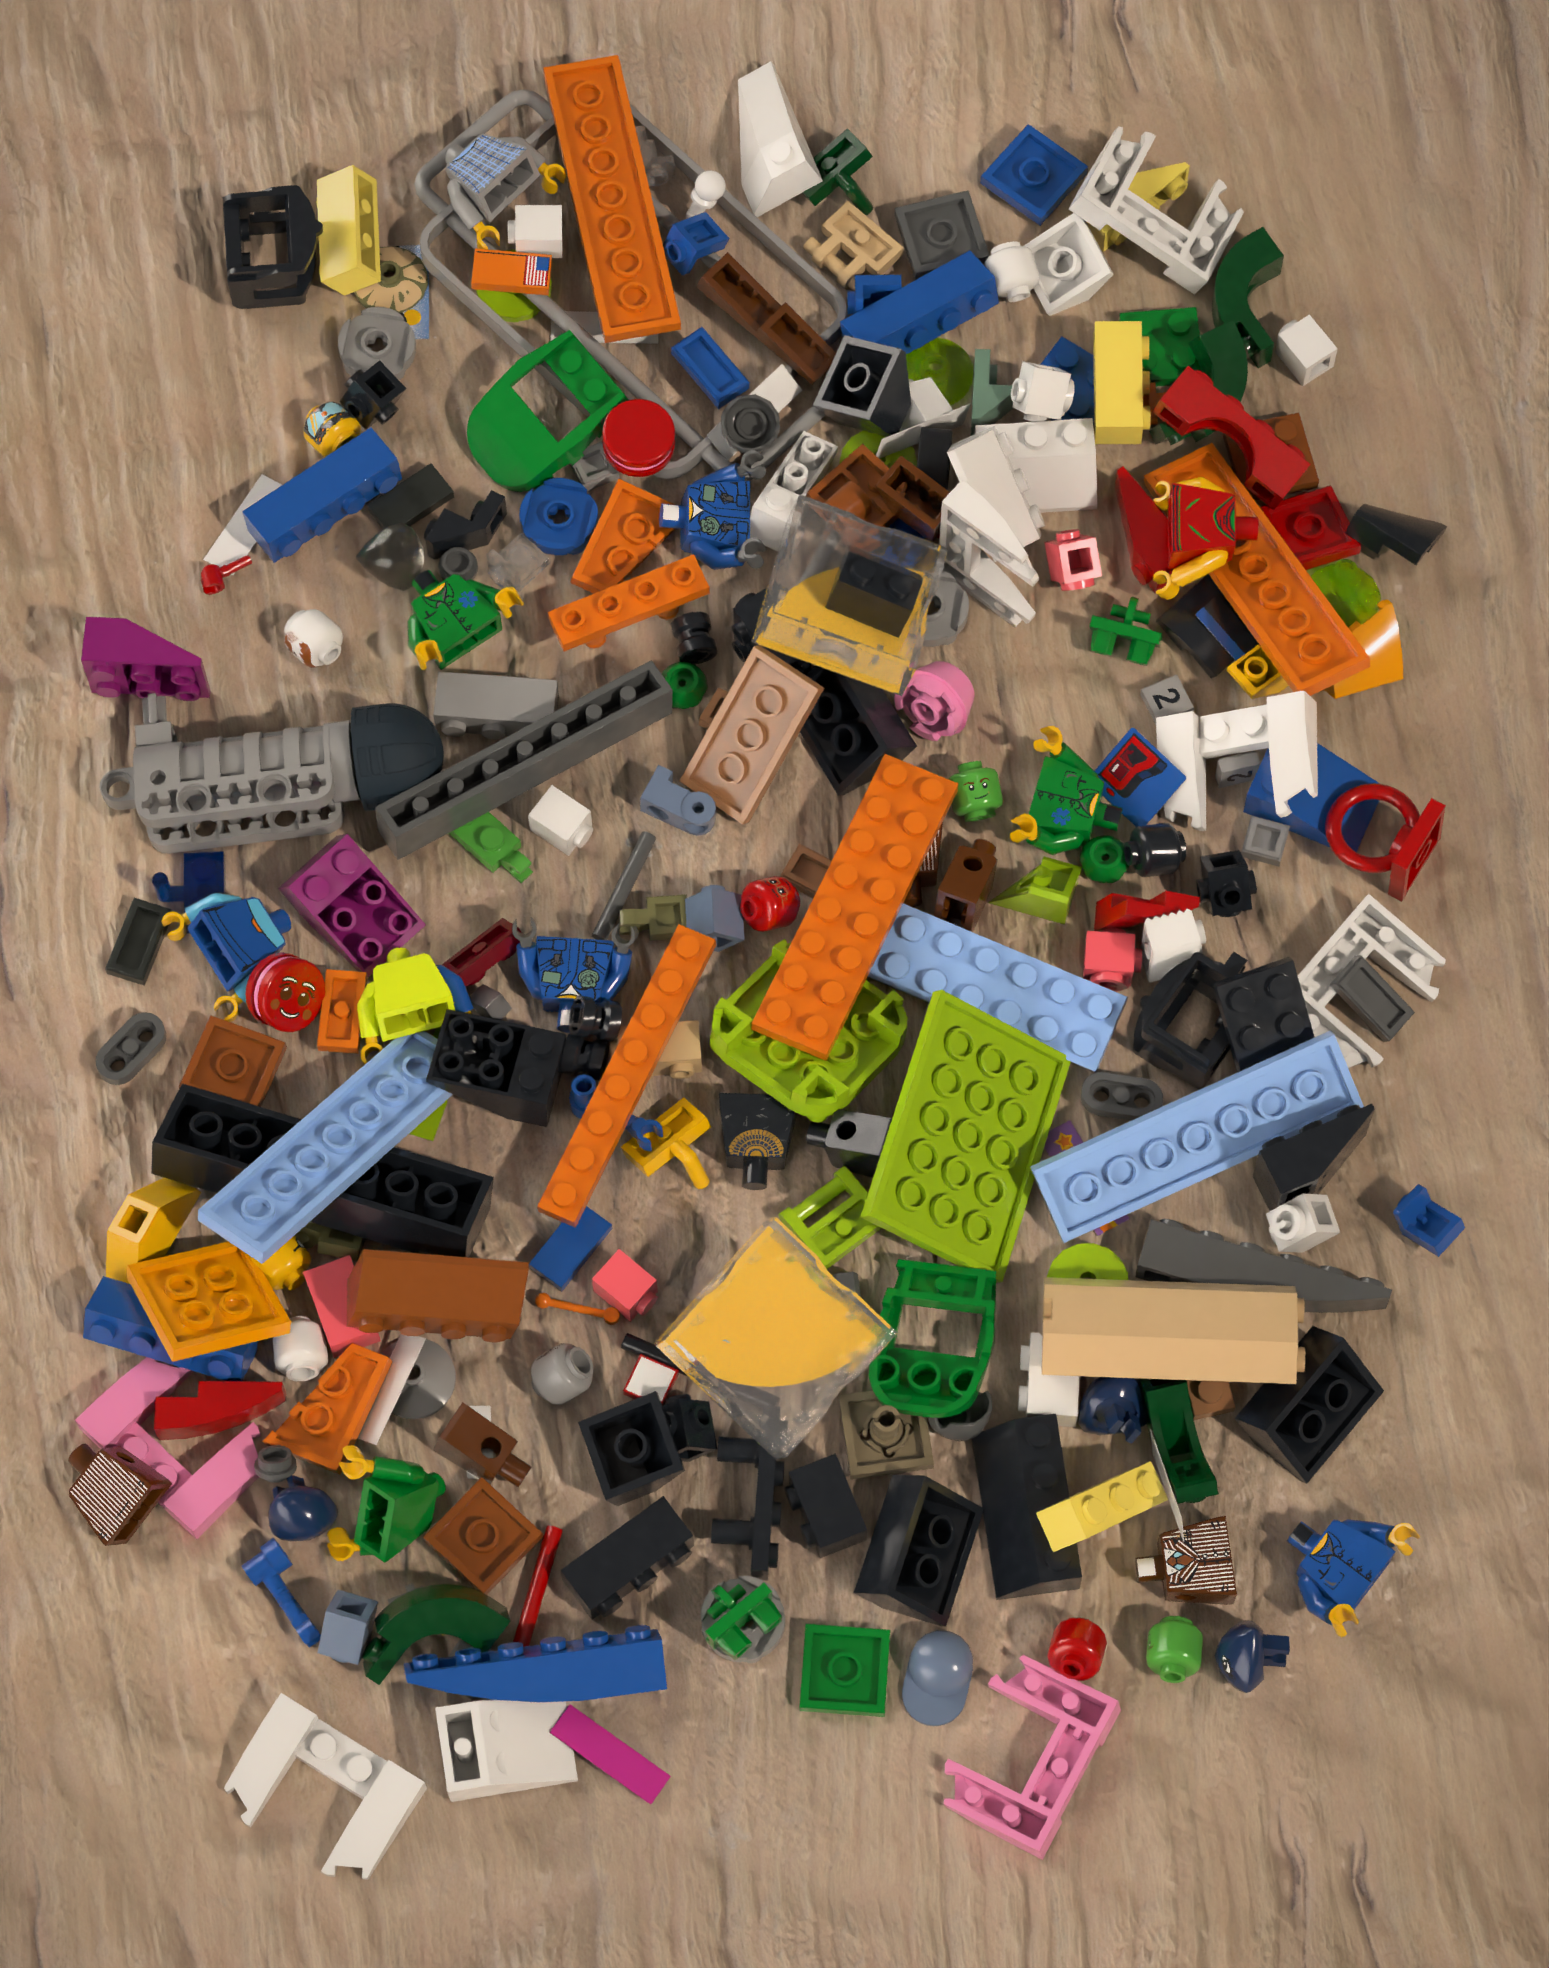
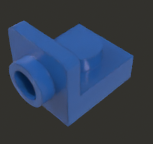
M703 212L674 223L663 243L666 258L684 276L691 272L697 259L723 250L730 238L707 212Z

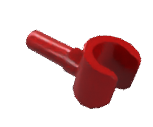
M249 555L221 567L214 564L205 566L201 572V583L204 593L212 595L221 592L225 588L223 577H227L252 564Z

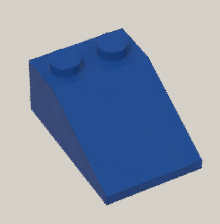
M1317 743L1318 796L1313 798L1305 788L1288 800L1292 813L1280 818L1276 814L1269 748H1267L1247 793L1243 812L1255 817L1289 825V831L1330 847L1326 837L1325 823L1327 814L1335 800L1345 791L1355 786L1380 783ZM1380 800L1361 801L1353 805L1343 817L1341 827L1343 838L1348 846L1356 852Z

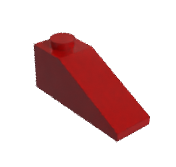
M1122 466L1116 472L1115 492L1131 560V569L1136 579L1144 586L1148 584L1156 594V591L1164 588L1167 582L1160 585L1153 581L1154 574L1157 571H1166L1171 575L1173 569H1168V518Z

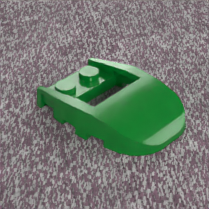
M568 330L517 360L474 407L468 420L467 439L469 448L476 461L499 486L515 492L530 491L532 488L536 489L543 485L544 481L554 478L553 474L569 463L573 466L584 456V450L595 438L602 436L603 424L609 412L620 403L629 399L577 337ZM543 362H546L590 414L587 419L559 442L512 388L533 368Z
M898 1259L896 1264L899 1274L894 1288L887 1287L882 1300L883 1308L878 1322L874 1323L872 1328L879 1337L873 1342L872 1358L869 1360L871 1388L883 1406H892L901 1414L930 1418H942L960 1414L975 1402L995 1344L996 1271ZM903 1304L982 1314L983 1319L975 1357L895 1348Z

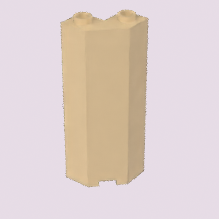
M1044 1277L1042 1375L1296 1384L1297 1372L1305 1371V1347H1298V1323H1304V1298H1297L1295 1286Z

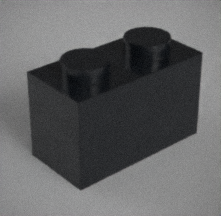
M836 1453L789 1471L790 1485L784 1487L792 1510L800 1509L805 1524L800 1525V1530L808 1549L815 1547L819 1557L823 1558L867 1540L866 1525Z

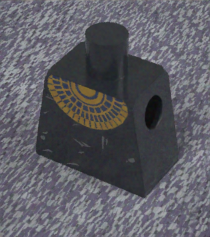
M719 1093V1111L727 1167L743 1169V1188L748 1190L766 1189L768 1170L785 1169L797 1113L788 1109L769 1094Z

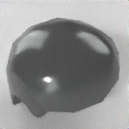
M759 395L736 397L722 412V435L728 445L740 453L745 454L750 450L762 452L771 446L779 434V413L769 400Z
M989 1391L979 1392L972 1406L960 1414L942 1418L928 1417L931 1427L942 1437L959 1442L978 1436L989 1422L992 1413L991 1394Z

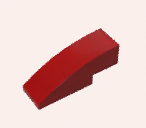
M198 1381V1397H156L154 1431L159 1440H174L215 1434L240 1426L266 1414L286 1401V1391L283 1382Z

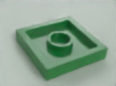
M806 1624L800 1711L885 1717L890 1630Z

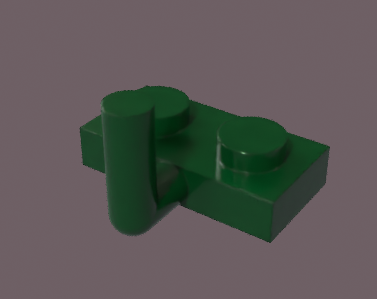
M847 128L813 158L823 181L802 192V194L816 206L839 186L853 205L862 213L868 215L873 210V205L851 175L873 157L872 154Z

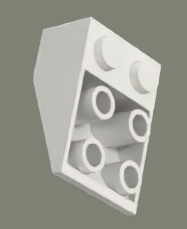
M481 1700L436 1707L446 1786L450 1801L455 1802L578 1781L573 1749L549 1733L567 1709L566 1701L539 1703Z

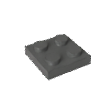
M969 190L895 208V219L915 280L968 251H971L983 264H985V261L990 256Z

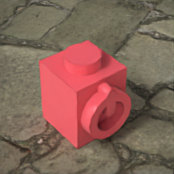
M1071 529L1056 533V540L1044 542L1051 581L1059 582L1062 591L1095 585L1094 578L1102 576L1096 537L1080 534L1079 529Z
M1109 928L1102 932L1087 931L1083 978L1115 992L1129 988L1132 984L1133 973H1141L1142 949L1135 948L1136 934H1129L1119 928Z

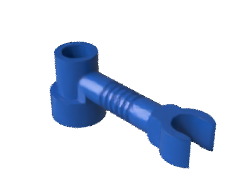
M579 1075L574 1078L571 1084L572 1090L569 1095L570 1108L572 1113L580 1119L597 1088L594 1078L589 1075ZM633 1114L625 1128L632 1137L637 1139L639 1147L646 1151H652L651 1141L643 1137L645 1133L654 1132L658 1136L663 1137L660 1123L655 1120H645L642 1117L637 1118Z
M273 1537L260 1547V1553L241 1566L255 1586L264 1582L277 1603L280 1604L279 1606L284 1610L298 1635L310 1648L320 1641L321 1634L280 1577V1574L293 1564Z

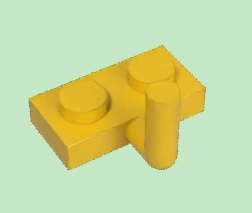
M684 1097L655 1119L662 1126L663 1137L658 1136L654 1132H647L643 1135V1137L651 1141L652 1151L640 1148L637 1139L634 1137L621 1146L626 1158L647 1177L675 1156L684 1165L695 1188L703 1189L710 1182L696 1153L688 1145L709 1130L711 1125L707 1117Z

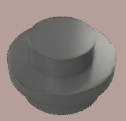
M454 547L441 556L438 568L443 580L453 574L460 575L464 580H473L478 572V563L472 552L465 548Z
M272 1445L259 1451L254 1468L256 1475L268 1482L278 1483L295 1473L297 1463L289 1448L281 1445Z

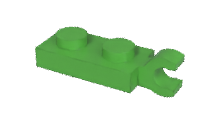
M490 812L449 833L492 873L502 865L520 883L533 873L529 868L532 865L531 861L521 852L517 851L521 848V840Z

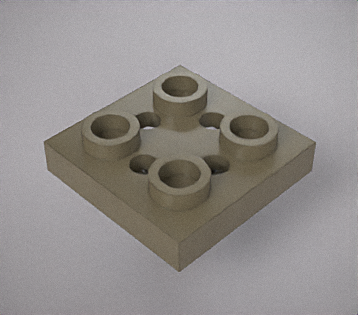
M873 1390L839 1395L850 1480L934 1469L927 1417L901 1414L892 1406H883L878 1401ZM910 1426L913 1429L911 1434H909ZM862 1432V1436L865 1438L867 1437L868 1432H870L871 1438L865 1441L862 1440L859 1435ZM887 1449V1455H891L892 1452H895V1455L891 1458H887L884 1456L883 1451Z

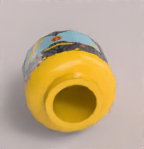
M327 402L315 406L309 411L303 432L308 443L325 458L360 435L361 425L341 404Z

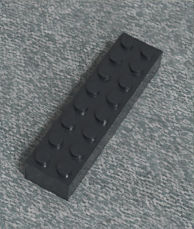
M182 1084L152 1141L151 1174L218 1193L302 1119ZM393 1147L310 1222L412 1253L469 1258L490 1211L494 1177Z

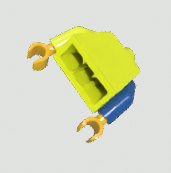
M402 947L391 950L387 955L388 963L377 965L373 969L374 981L366 985L357 1004L360 1035L366 1041V1045L361 1050V1059L364 1065L368 1062L367 1056L370 1052H380L383 1049L378 1044L377 1036H381L382 1042L441 1027L446 1009L472 1014L470 1010L474 1009L462 978L443 965H435L429 954L423 953L411 956L409 950Z

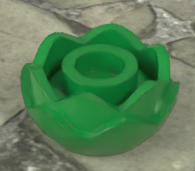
M676 662L665 668L661 673L673 690L672 708L687 709L697 706L708 689L705 674L698 666L692 663ZM685 682L686 685L682 687L679 683Z
M1101 835L1090 839L1080 853L1079 860L1085 875L1090 880L1099 883H1115L1119 881L1130 867L1125 861L1124 843L1113 836ZM1102 856H1108L1109 859L1107 861L1102 860Z

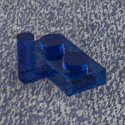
M224 851L184 853L183 886H170L165 873L158 872L154 874L152 884L158 900L161 902H184L185 913L186 907L212 893L226 894Z

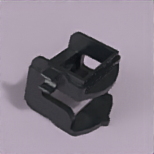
M297 185L278 186L258 192L233 193L223 197L227 283L232 305L239 309H253L304 304L316 269L315 248L317 237L323 232V225L315 219L311 203L302 189ZM284 209H285V212L271 213V211H278V210H284ZM287 233L288 263L252 266L251 253H244V242H250L251 235ZM297 284V288L255 291V289L279 288Z
M1196 952L1191 958L1175 966L1158 982L1151 995H1145L1141 998L1140 1006L1142 1010L1134 1031L1133 1052L1153 1066L1178 1076L1198 1090L1204 1088L1231 1050L1221 1014L1214 1025L1218 1028V1031L1211 1041L1205 1037L1196 1050L1168 1033L1166 1029L1194 989L1217 1003L1212 983L1243 973L1246 968L1244 965L1248 960L1233 952L1226 963L1223 964L1211 960L1200 952Z

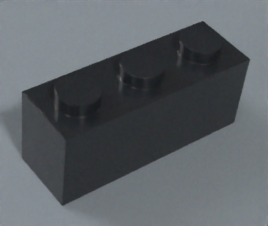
M662 1496L561 1569L562 1580L592 1620L600 1614L603 1617H607L624 1603L622 1598L635 1589L637 1592H641L651 1586L658 1578L656 1573L664 1567L670 1565L674 1568L684 1562L692 1554L690 1549L694 1546V1536L665 1497Z

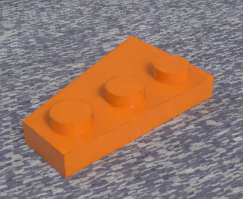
M618 479L572 575L570 583L593 594L622 583L676 529L659 526L661 504L673 503Z
M351 1343L318 1380L319 1384L302 1403L298 1402L290 1410V1416L276 1432L272 1430L263 1442L267 1446H285L291 1450L294 1457L341 1475L342 1469L338 1463H346L348 1460L342 1449L355 1444L393 1361L385 1355Z

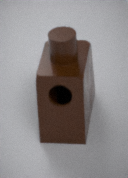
M900 456L876 484V488L886 506L894 515L927 540L933 542L940 534L942 501L950 492L903 456ZM905 482L902 491L898 493L896 491L897 488Z
M976 839L971 848L965 845L958 847L938 889L934 911L935 917L974 932L991 892L998 860L994 857L996 847L991 842L985 839Z
M463 1402L439 1436L433 1450L480 1479L482 1477L490 1485L498 1474L519 1488L532 1466L512 1454L518 1442L515 1438ZM481 1449H491L496 1457L488 1458L484 1456Z

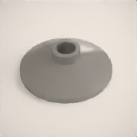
M428 1339L425 1340L413 1368L419 1369L421 1374L416 1380L407 1379L392 1411V1414L398 1417L421 1419L431 1416L442 1409L453 1394L456 1382L453 1362L440 1345ZM397 1342L387 1347L381 1354L390 1358Z

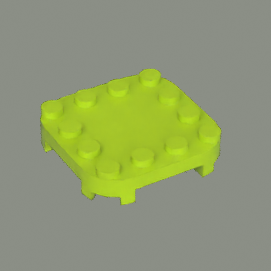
M783 939L773 946L772 955L727 1000L723 997L720 998L714 1007L709 1045L727 1065L788 1109L806 1116L812 1122L819 1123L833 1115L836 1110H842L847 1107L897 1056L905 1042L908 1017L903 1007L904 999L894 989L887 995L866 980L827 1061L751 1030V1023L791 944L787 943L786 939Z

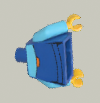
M212 893L186 907V912L182 915L173 911L166 913L162 918V924L165 927L172 922L180 923L178 929L167 934L168 938L172 941L184 938L188 929L226 991L234 989L235 993L231 997L221 996L214 1004V1011L223 1003H231L234 1006L233 1012L224 1019L231 1022L238 1016V1006L243 1001L246 1003V986L255 966L265 957L279 953L286 945L282 934L290 931L291 920L283 909L268 913L258 898L242 899L239 896Z

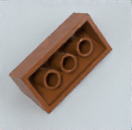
M363 1249L347 1279V1327H358L360 1331L365 1333L397 1330L405 1336L436 1333L441 1334L446 1339H461L465 1336L482 1337L484 1341L492 1343L511 1339L520 1324L529 1262Z

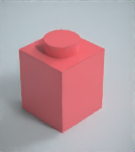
M620 1249L592 1278L593 1291L609 1305L617 1308L619 1313L630 1322L638 1313L644 1316L658 1299V1296L655 1295L658 1292L657 1280Z

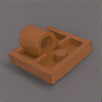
M861 444L807 492L806 500L860 550L867 547L898 519L888 509L876 488V484L890 468L864 444ZM905 482L897 488L896 491L898 493L902 491Z

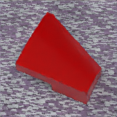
M1167 890L1150 900L1111 893L1096 902L1094 931L1102 932L1109 928L1124 929L1144 923L1147 917L1153 920L1155 916L1161 918L1163 914L1169 916L1171 912L1177 914L1179 910L1183 913L1186 909L1194 910L1199 907L1200 897Z

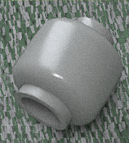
M561 1343L534 1360L531 1367L532 1387L538 1396L552 1404L562 1405L589 1389L592 1383V1360L585 1350L580 1347Z

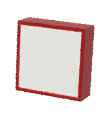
M640 1354L623 1390V1394L632 1399H637L656 1391L663 1406L679 1372L677 1369Z

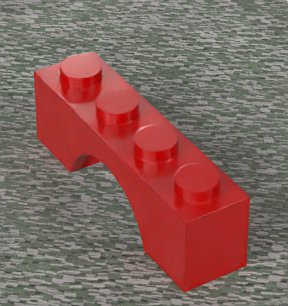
M1190 366L1186 367L1152 411L1181 436L1200 429H1212L1231 437L1241 448L1246 460L1247 470L1244 486L1273 510L1311 465L1305 460V456L1300 449L1292 444L1286 445L1274 435L1275 432L1269 424L1260 419L1255 420L1244 411V407L1239 400L1231 395H1224L1213 386V381L1208 375L1200 370L1194 371Z

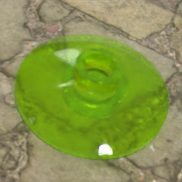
M935 338L921 348L906 354L908 378L917 381L931 377L950 406L960 401L968 393L973 382V364L967 352L955 342L944 338ZM939 364L942 366V368L939 370H932L931 368H929V365Z

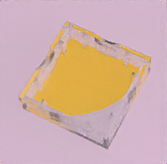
M799 494L785 524L752 642L902 696L917 668L928 626V607L937 592L948 548L897 529L874 525L853 513ZM848 545L922 576L923 582L913 611L899 638L825 608Z
M777 1217L763 1222L658 1338L654 1345L772 1457L780 1459L790 1455L827 1413L838 1393L848 1383L862 1374L898 1332L856 1292L837 1281L827 1271L820 1258Z

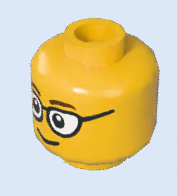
M294 1235L263 1264L251 1256L250 1260L263 1271L273 1290H281L287 1287L291 1291L306 1281L303 1272L309 1268L311 1256Z

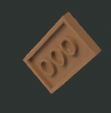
M761 645L754 646L679 781L694 792L700 791L710 795L716 807L741 824L749 823L823 692L824 687Z

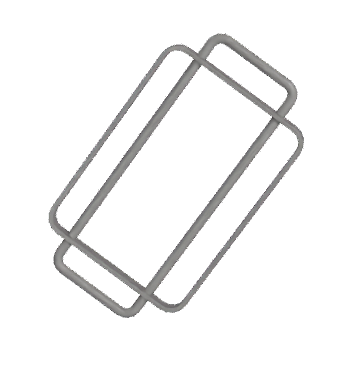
M518 90L503 97L427 162L417 173L414 185L416 194L421 201L437 215L426 225L421 234L420 252L423 264L437 280L521 357H524L536 349L434 257L429 250L433 240L447 227L454 230L474 250L477 248V233L474 229L469 230L454 211L452 204L448 205L430 188V181L447 166L445 157L450 147L459 145L466 148L478 135L485 134L519 105L530 106L546 120L543 125L525 139L532 147L538 150L557 134L550 103L534 91ZM630 104L636 131L695 183L697 177L704 170ZM725 189L724 194L716 203L836 311L837 319L820 335L831 346L842 334L840 321L846 318L847 308L843 296L832 284ZM651 195L657 221L670 231L672 225L680 222V220ZM483 238L482 241L486 244L488 250H497L491 243H489L485 238ZM712 253L699 259L711 268L721 257L716 253ZM523 294L564 332L570 330L594 359L637 399L653 401L669 413L674 422L675 434L689 445L692 450L683 458L669 462L661 471L653 474V476L663 479L679 478L690 472L703 459L716 471L731 465L716 450V447L708 437L704 439L549 296ZM546 362L534 368L585 416H590L589 412ZM788 364L785 366L793 379L799 374ZM812 406L777 437L769 448L761 452L764 457L763 460L755 462L751 468L762 465L765 469L769 467L798 440L803 431H809L825 414ZM747 475L744 481H750L753 478Z

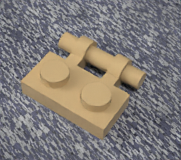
M849 201L822 224V233L828 237L823 244L814 237H810L803 246V249L812 256V262L820 268L826 267L837 277L838 284L846 290L850 288L855 291V275H861L865 270L871 275H882L904 255V247ZM840 249L854 259L848 265L835 256Z

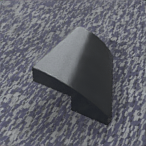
M1363 504L1354 514L1345 534L1377 554L1386 546L1414 565H1417L1426 552L1429 553L1444 534L1447 526L1439 522Z

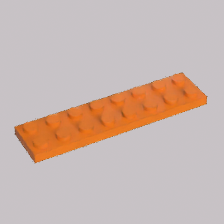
M613 55L543 67L545 84L604 343L681 330V320L619 56Z
M1213 443L1144 475V484L1154 498L1164 496L1160 495L1155 489L1159 481H1166L1172 485V483L1204 477L1225 490V492L1235 495L1236 516L1258 517L1259 530L1257 541L1236 540L1232 560L1209 573V575L1293 692L1305 691L1309 696H1312L1370 667L1369 655Z
M884 754L751 1023V1030L827 1061L958 791V783Z

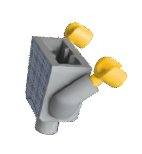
M482 134L478 135L466 148L453 145L446 153L445 161L447 166L445 171L450 179L447 185L450 201L454 211L469 230L473 228L477 233L478 249H488L482 241L485 237L493 238L496 244L500 246L498 230L493 226H485L482 221L485 219L491 222L531 185L540 174L543 176L541 181L542 188L549 194L557 193L558 189L557 183L550 179L551 177L558 179L563 184L565 182V169L559 164L547 165L544 162L546 158L521 137L497 138Z

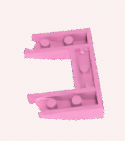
M146 1357L98 1397L75 1419V1422L79 1429L100 1449L111 1447L124 1448L169 1479L173 1484L158 1504L197 1540L259 1478L254 1468L258 1453L253 1439L261 1436L258 1426L252 1422L192 1475L140 1425L155 1411L156 1397H169L194 1371L166 1365Z
M1022 1655L1019 1659L1025 1667L1024 1670L1006 1683L996 1674L990 1679L988 1686L1030 1711L1057 1724L1054 1733L1021 1794L947 1759L945 1773L946 1775H955V1800L944 1798V1805L986 1831L1043 1860L1062 1824L1061 1816L1096 1749L1098 1746H1103L1121 1708L1118 1700L1075 1679H1068L1055 1672L1052 1668Z

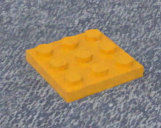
M229 1241L127 1265L126 1277L172 1362L290 1333L291 1320L265 1274L250 1260L248 1254Z

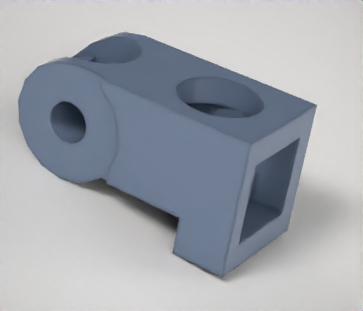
M660 765L657 766L640 797V811L692 835L699 836L710 832L716 820V806L713 798L707 793L700 791L690 792L674 784L673 771Z

